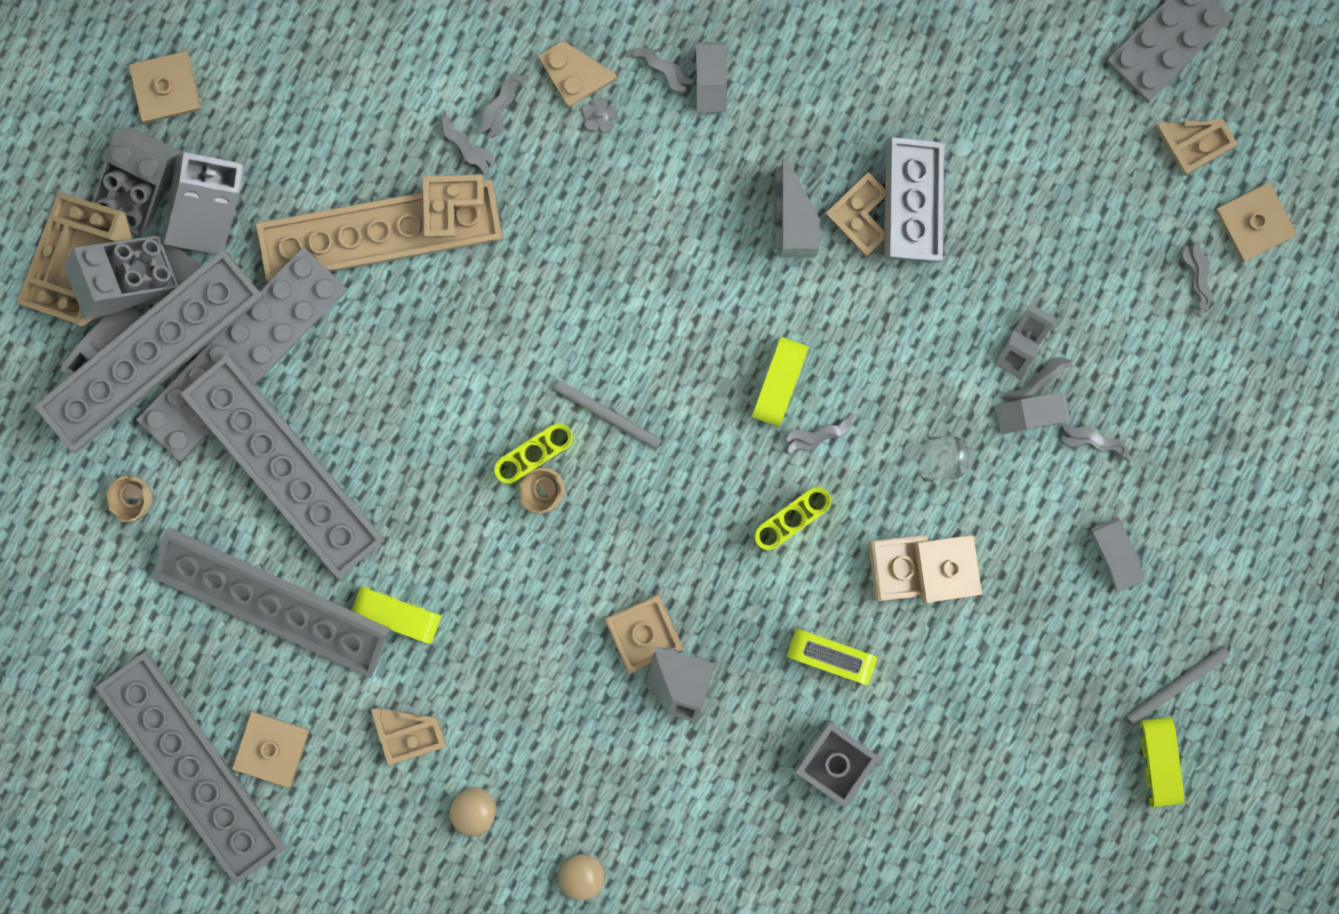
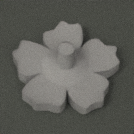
M602 97L594 101V107L590 104H585L582 110L584 118L588 119L584 124L587 130L596 132L600 128L603 134L610 132L613 127V122L610 120L618 119V110H615L613 106L607 108L608 100Z

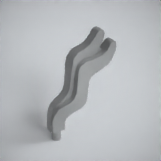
M632 48L633 51L625 52L626 57L646 59L651 69L665 74L671 90L675 93H685L687 91L685 86H693L695 84L694 79L687 78L683 74L681 67L662 60L651 48Z
M527 73L521 76L517 74L503 82L500 95L488 104L482 112L483 122L477 129L479 134H483L491 129L488 133L489 138L500 134L503 129L502 112L512 103L514 89L518 85L523 84V81L529 79Z
M449 110L443 111L442 125L446 138L459 146L465 160L469 164L479 166L483 174L487 175L488 166L486 162L488 161L491 166L495 165L493 154L487 149L473 147L465 133L453 128L452 120L449 117Z
M1196 241L1191 252L1189 251V246L1183 248L1181 261L1193 273L1192 289L1200 300L1196 316L1201 318L1203 313L1207 312L1213 294L1207 285L1210 262L1201 252L1200 242Z
M1063 357L1050 359L1043 371L1030 381L1026 387L1021 390H1010L1009 393H1002V399L1015 401L1033 397L1036 392L1055 378L1062 369L1073 367L1072 361Z
M849 413L838 426L827 424L814 433L799 429L791 431L786 436L785 442L793 440V443L789 445L786 452L790 454L795 450L810 451L826 439L841 438L850 428L854 414Z
M1067 424L1062 426L1064 432L1070 437L1068 438L1063 435L1061 440L1069 448L1090 444L1101 452H1117L1122 459L1125 458L1128 464L1133 461L1129 455L1131 452L1117 438H1104L1088 426L1078 428Z

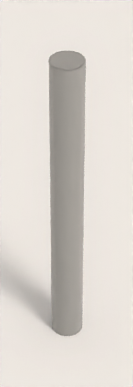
M558 380L553 390L657 450L662 441L659 437L561 380Z
M1222 646L1126 715V718L1134 726L1228 658L1230 653Z

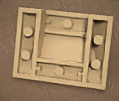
M58 192L16 303L80 326H84L96 318L84 319L64 265L72 249L75 247L132 239L126 214L110 207Z

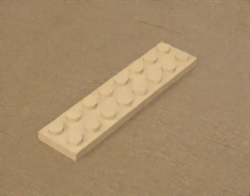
M484 181L485 207H455V237H424L423 193L256 223L266 282L269 283L302 247H305L330 272L503 240L493 181Z

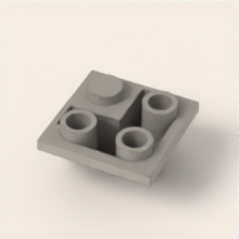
M656 647L646 681L668 715L697 723L715 663L708 662L702 657L680 654L671 648Z

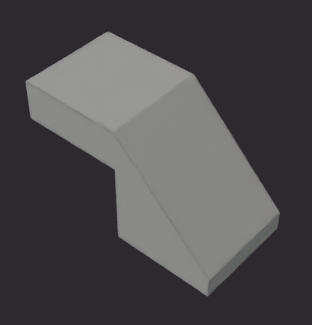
M696 42L697 113L726 112V42Z
M1029 304L995 364L1021 379L1035 358L1040 344L1054 325L1056 318Z
M1065 392L995 405L1001 434L1070 422Z
M1118 517L1091 529L1096 550L1107 565L1111 583L1117 593L1145 581L1139 558Z

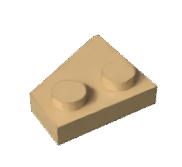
M565 41L538 55L539 60L568 108L618 80L615 73Z
M1211 119L1202 122L1193 120L1185 121L1184 123L1161 122L1155 126L1184 176L1238 145L1223 119Z
M381 708L371 710L388 766L447 747L438 717Z

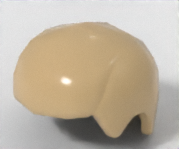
M536 468L527 474L519 484V501L523 507L532 513L544 514L554 511L564 498V482L562 477L553 469ZM537 485L540 486L548 497L541 496L538 493Z
M135 475L120 476L110 484L106 494L108 510L114 513L120 522L139 520L148 513L153 504V494L150 487L144 480ZM125 497L139 499V501L132 504L127 502Z
M467 787L455 796L450 807V820L455 830L465 836L478 837L483 835L486 831H489L493 824L497 809L496 803L491 794L480 787Z
M578 854L567 858L561 863L557 872L558 887L565 896L577 901L591 899L599 894L605 883L604 868L598 859L588 854Z

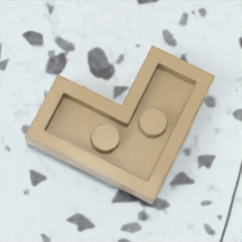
M868 172L825 213V216L865 257L885 240V231L869 215L885 199V188Z
M483 175L423 176L425 238L455 237V207H485Z

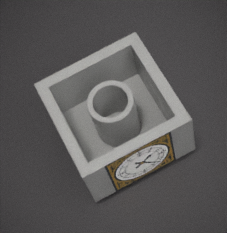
M827 720L793 771L846 808L880 757Z

